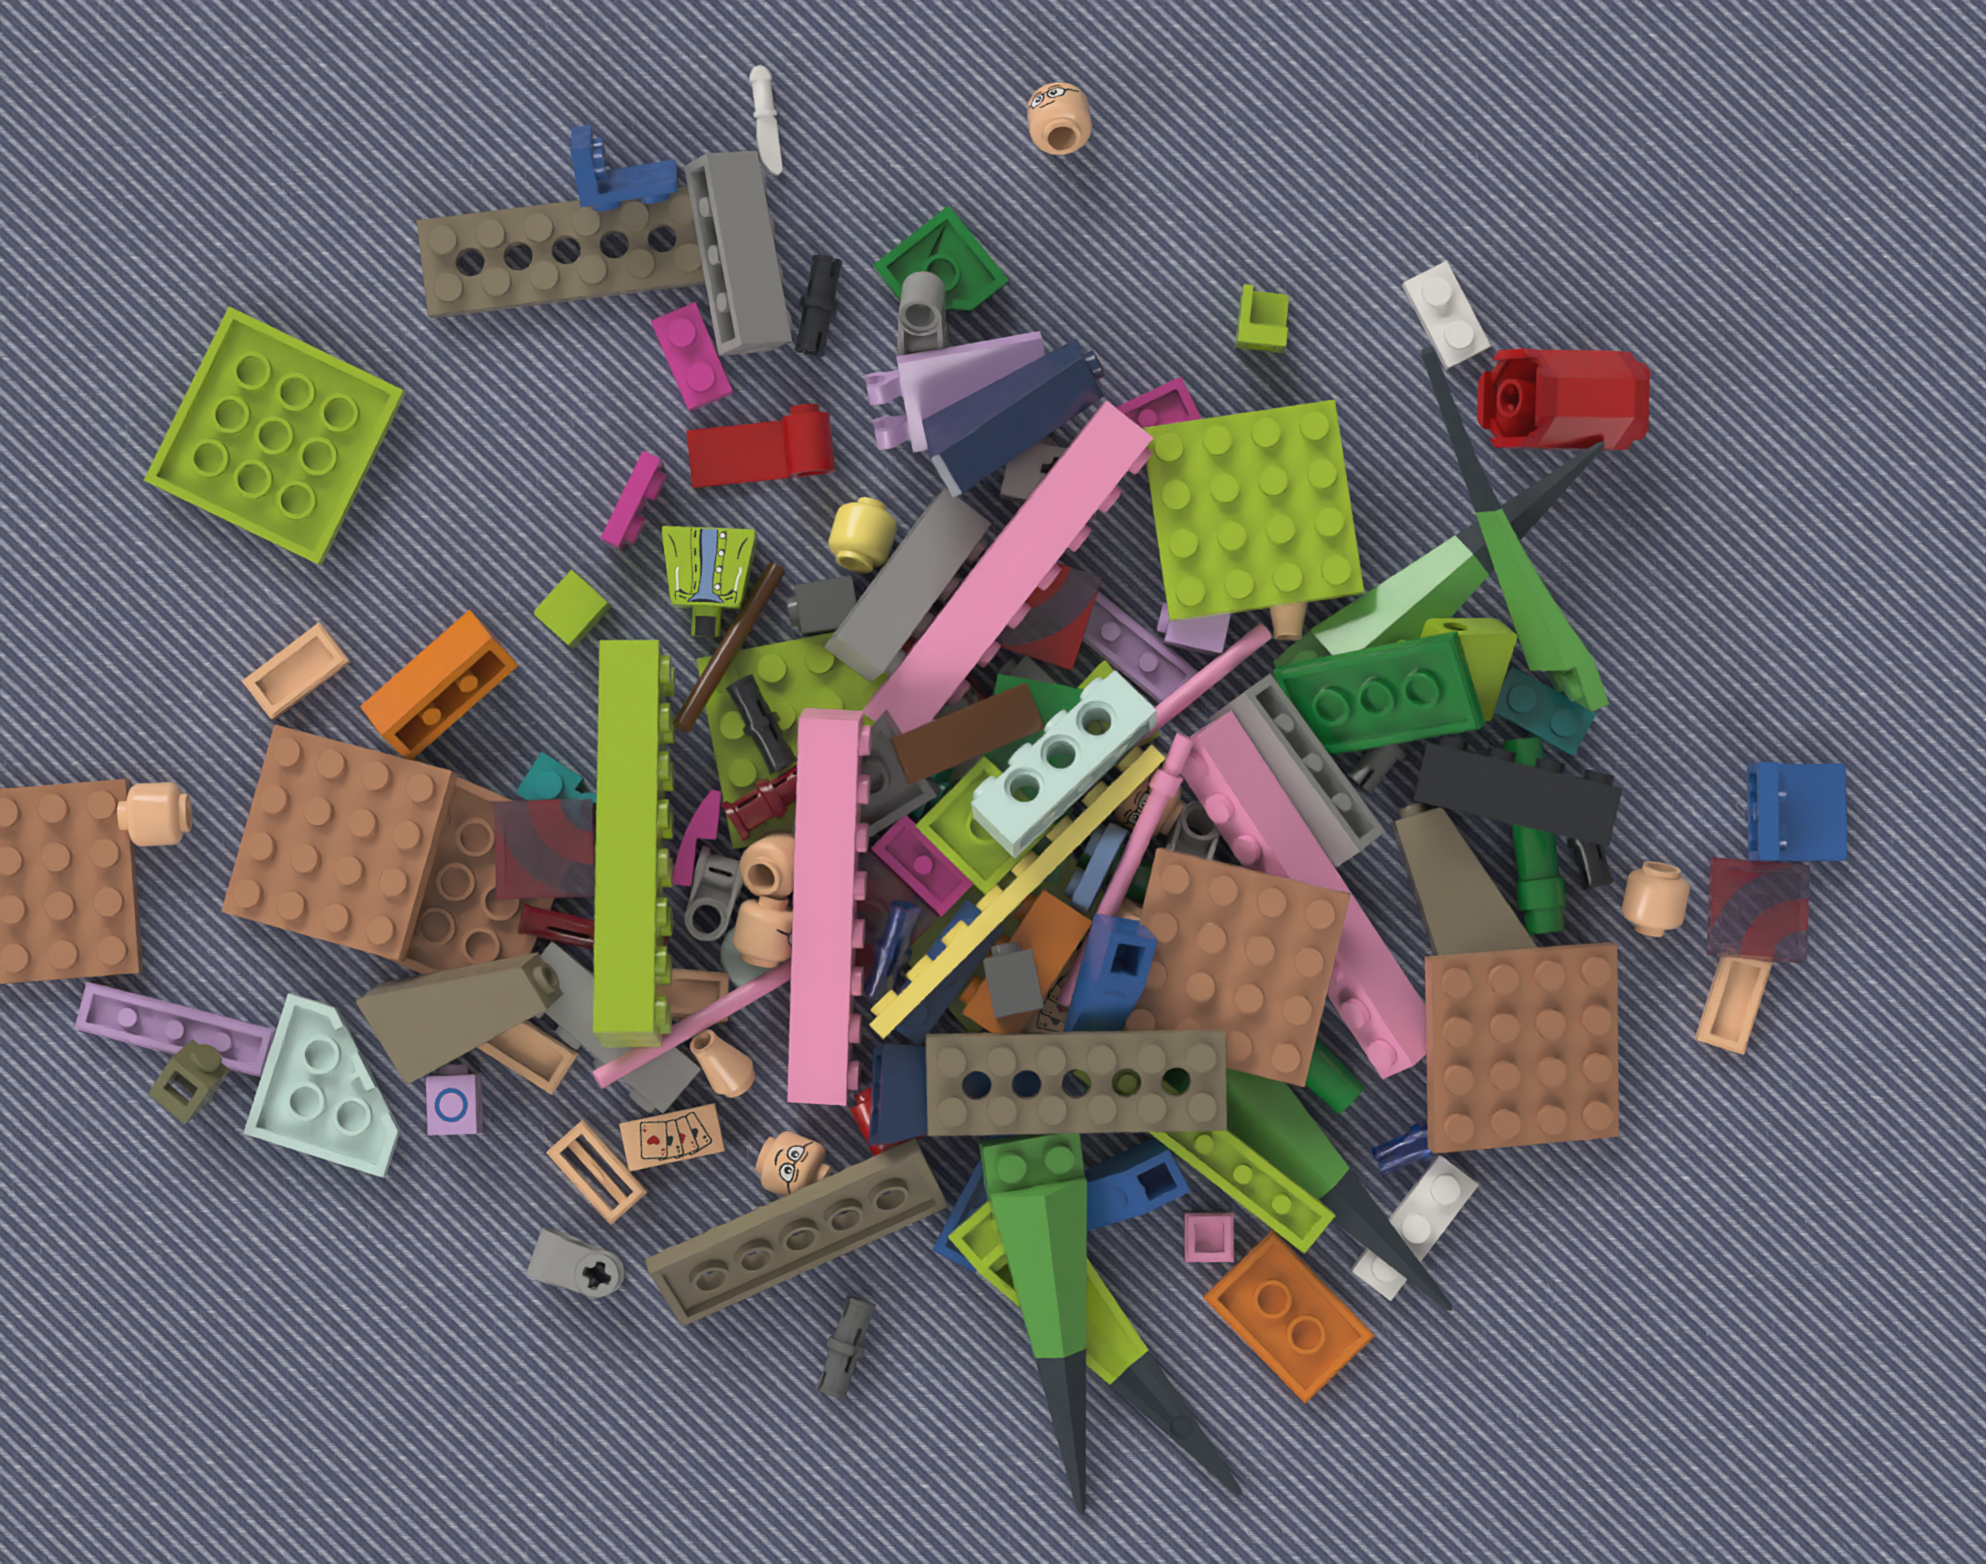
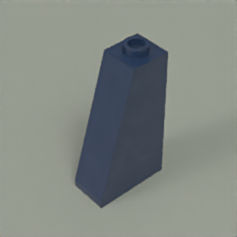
M1074 339L922 420L930 460L953 498L983 480L1104 397L1099 379L1105 377L1106 374L1093 350L1084 353L1078 340Z
M882 1044L874 1047L868 1146H882L928 1135L926 1046ZM1031 1070L1018 1072L1012 1080L1014 1091L1021 1096L1034 1095L1041 1086L1040 1077ZM972 1071L964 1077L962 1087L969 1096L981 1097L990 1090L991 1080L984 1072Z

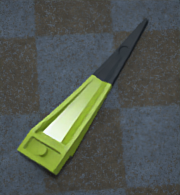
M987 1200L952 1231L948 1238L984 1278L1020 1307L991 1207ZM1087 1258L1086 1365L1231 1491L1242 1495L1240 1486Z

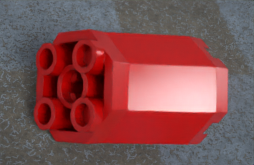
M1527 348L1498 350L1491 361L1499 362L1492 372L1484 371L1478 380L1477 421L1482 429L1491 430L1495 438L1489 439L1495 448L1587 450L1598 442H1605L1601 451L1628 450L1634 440H1642L1649 430L1651 374L1647 365L1643 362H1637L1631 352L1538 350Z

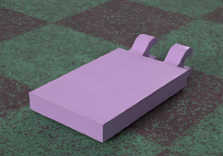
M1041 332L896 356L898 370L865 375L870 405L885 404L903 395L905 404V415L885 416L873 420L878 449L894 448L904 441L911 439L913 452L928 450L922 420L1044 356Z

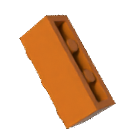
M469 609L360 707L380 735L405 759L413 760L519 665L498 638Z
M1044 889L1038 897L1030 893L1024 899L1013 916L1021 922L1011 938L1002 933L994 945L1020 941L1021 950L1032 949L1042 999L1092 924L1091 920ZM990 951V953L988 954L987 957H992V952H991V951ZM976 974L959 998L967 1004L962 1014L991 1033H1020L1035 1011L1031 1010L995 1018L987 977L985 976L982 979Z

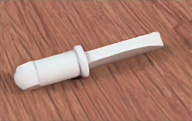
M758 65L754 67L749 76V83H752L755 105L753 116L757 118V148L763 166L770 174L778 176L783 169L777 121L774 117L777 115V111L774 109L771 88V81L773 79L768 68Z

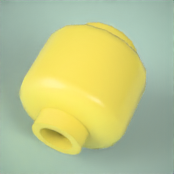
M861 497L858 499V502H850L839 508L829 536L828 546L831 553L836 556V563L841 567L853 572L869 573L873 568L883 566L887 562L896 536L897 523L894 517L885 511V504L873 498Z

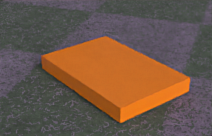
M1273 1229L1202 1296L1305 1404L1375 1337Z

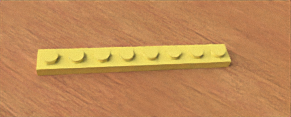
M1153 745L1144 752L1138 746L1130 751L1116 765L1122 774L1109 787L1101 780L1081 800L1087 809L1074 822L1066 815L1046 835L1052 844L1039 857L1031 850L1011 870L1018 878L1004 891L998 885L992 888L976 904L982 913L969 926L961 919L941 939L947 948L934 961L926 954L906 974L912 983L899 996L891 989L871 1009L877 1017L869 1025L884 1039L1166 758Z

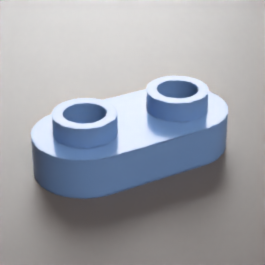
M1112 822L1109 823L1106 830L1098 826L1095 829L1084 852L1092 856L1085 872L1076 869L1064 895L1072 898L1069 906L1080 914L1087 916L1126 839L1128 830Z

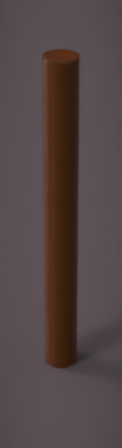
M769 562L674 719L672 724L677 729L690 733L786 571L778 564Z

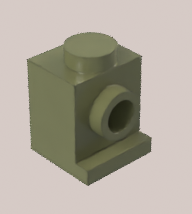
M192 1039L170 1059L148 1095L186 1125L213 1100L215 1092L230 1072V1069L221 1063L222 1058L216 1048L208 1044H198ZM175 1082L193 1095L190 1101L172 1087Z

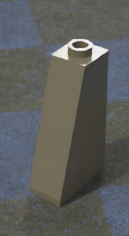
M1423 802L1399 809L1402 819L1390 822L1433 956L1538 948L1444 809L1437 807L1429 810L1428 804Z
M537 952L382 982L355 1002L405 1084L408 1085L547 1010L563 995V992L559 987V978L555 970L549 964L544 963Z

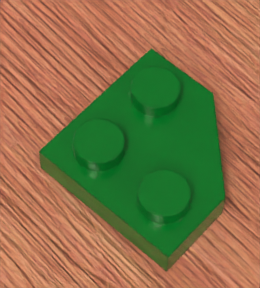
M949 205L873 265V269L899 301L901 299L903 282L909 275L922 271L933 273L944 283L946 289V311L971 314L1009 284L1007 277Z

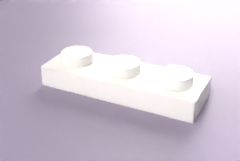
M1437 1154L1388 1220L1421 1262L1479 1184L1441 1155ZM1368 1248L1365 1249L1350 1269L1390 1301L1407 1280Z

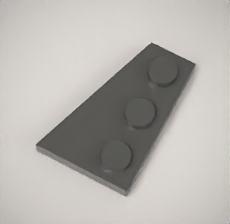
M887 709L872 726L870 756L862 755V774L870 775V798L868 804H861L860 823L869 824V837L935 798L941 791L931 776L913 784H907L889 738L902 732ZM795 823V824L792 826V828H791L792 831L794 832V834H795L796 823Z

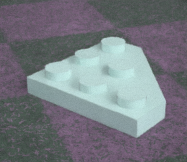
M288 993L243 1134L379 1177H385L401 1129L337 1007Z

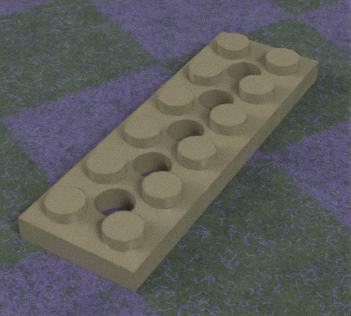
M688 186L678 187L677 192L670 193V198L662 202L646 204L641 202V198L621 201L622 205L608 211H594L592 206L581 207L580 200L416 220L428 316L432 319L704 285L706 283ZM668 227L676 233V243L671 250L657 252L650 247V236L657 228ZM612 233L624 235L629 242L626 253L619 258H609L602 252L603 240ZM564 239H572L580 244V255L571 264H561L554 258L556 245ZM516 245H525L532 250V261L523 270H513L506 263L508 251ZM469 251L481 253L485 260L482 271L475 276H465L460 273L458 268L461 256Z
M1224 1029L926 1034L928 1136L1227 1131L1226 1031ZM1174 1067L1182 1068L1190 1075L1188 1087L1178 1094L1167 1092L1161 1083L1164 1073ZM1124 1068L1133 1069L1140 1076L1138 1089L1128 1095L1120 1094L1112 1087L1114 1074ZM1073 1069L1083 1070L1091 1078L1089 1089L1077 1096L1068 1094L1062 1087L1064 1075ZM1031 1070L1038 1074L1041 1079V1086L1034 1095L1021 1096L1014 1091L1012 1080L1018 1072ZM981 1071L989 1076L991 1088L987 1094L981 1097H972L963 1090L962 1082L968 1073Z
M916 1138L903 1144L895 1145L887 1151L861 1163L848 1166L841 1172L812 1185L804 1186L796 1192L772 1203L759 1206L752 1212L723 1225L715 1226L707 1232L683 1243L668 1247L662 1252L645 1259L649 1275L683 1327L949 1207L922 1149ZM894 1190L893 1192L887 1195H882L887 1191ZM850 1210L845 1214L836 1216L838 1213L842 1211ZM805 1230L804 1232L798 1235L791 1236L792 1234L798 1231ZM761 1250L754 1255L747 1256L751 1252ZM709 1271H715L709 1275L702 1276Z

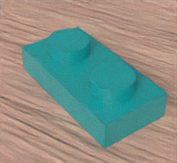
M1511 666L1505 675L1493 714L1534 737H1542L1543 742L1571 757L1574 756L1597 713L1590 712L1575 701L1571 702L1565 695L1557 693L1554 689Z

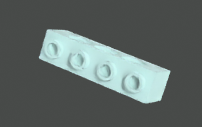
M1115 670L1104 680L1101 677L1094 679L1081 693V702L1069 713L1066 710L1057 713L1044 729L1046 734L1033 746L1030 743H1026L1019 748L1009 760L1008 764L1010 767L997 779L994 776L987 778L975 790L972 796L975 800L971 802L973 818L1014 859L1157 726V710ZM1094 720L1104 721L1110 726L1106 733L1097 736L1087 733L1084 727ZM1058 753H1066L1074 758V762L1064 769L1054 768L1048 763L1049 759ZM1022 786L1033 787L1039 792L1037 797L1029 802L1017 801L1012 795L1016 789Z

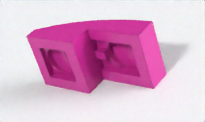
M711 790L693 815L678 851L674 867L673 885L692 886L697 838L717 839L722 791Z

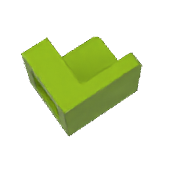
M1244 284L1240 295L1235 348L1283 353L1286 348L1288 335L1286 322L1289 297L1286 294L1253 291L1254 285Z
M571 569L534 610V615L568 646L575 648L612 605Z

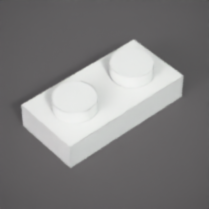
M1447 261L1402 284L1445 370L1491 347Z

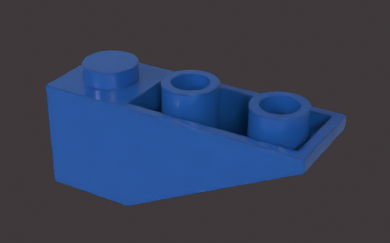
M1099 913L1094 914L1063 1032L1122 1030L1126 1019L1131 1014L1146 985L1158 941L1145 925L1139 924L1140 921Z
M1152 1137L1084 1171L1087 1179V1231L1146 1214L1190 1192L1171 1149L1157 1138Z

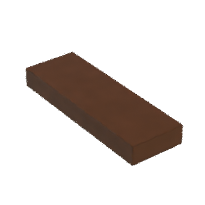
M1026 682L893 736L889 740L907 784H913L1040 731L1045 727Z

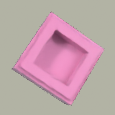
M1184 1212V1261L1234 1262V1213Z

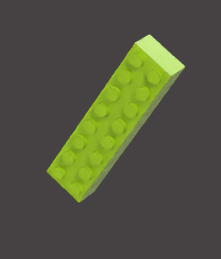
M599 640L593 1033L603 1048L662 1047V1034H671V1004H667V996H663V985H671L672 957L668 955L667 946L663 945L664 936H672L673 931L672 906L668 904V897H664V888L673 887V859L669 858V849L665 848V839H673L674 814L673 810H670L669 799H665V791H674V763L670 762V752L666 751V744H674L675 726L672 724L675 717L671 715L670 703H667V696H675L676 676L675 667H672L671 655L663 654L659 640Z

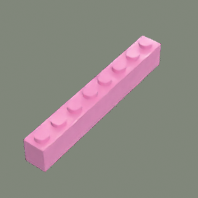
M1104 401L941 608L929 626L912 645L899 667L890 677H887L862 709L864 714L876 722L887 709L903 733L935 720L936 718L934 717L946 702L954 707L971 685L965 680V677L976 663L984 668L1001 647L995 641L1006 625L1014 630L1029 612L1031 606L1025 601L1038 586L1041 590L1045 591L1059 574L1062 568L1056 564V561L1067 547L1075 552L1091 533L1092 529L1086 523L1097 509L1105 514L1118 499L1122 490L1116 485L1129 470L1136 475L1150 458L1153 451L1147 445L1153 437L1108 401Z
M804 708L799 716L787 1102L846 1106L851 1090H859L861 1062L852 1061L853 1043L861 1042L862 1014L854 1013V996H862L864 967L856 966V948H864L866 923L865 919H857L858 900L865 901L867 871H859V852L867 853L869 824L860 823L861 804H868L870 798V775L862 774V755L870 756L872 746V726H863L864 711Z
M1232 711L1190 736L1195 742L1180 774L1184 777L1242 867L1351 893ZM1351 893L1327 996L1360 1044L1369 1061L1381 1078L1384 1079L1414 1066L1426 1055V1006Z

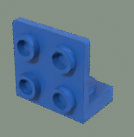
M591 124L572 127L570 152L581 207L592 206L594 211H608L622 205L621 201L641 198V202L646 204L658 203L669 199L670 193L678 191L676 160L606 170L607 158L603 138L594 139Z
M1778 762L1747 764L1748 861L1846 860L1847 802L1846 766L1844 764H1778Z

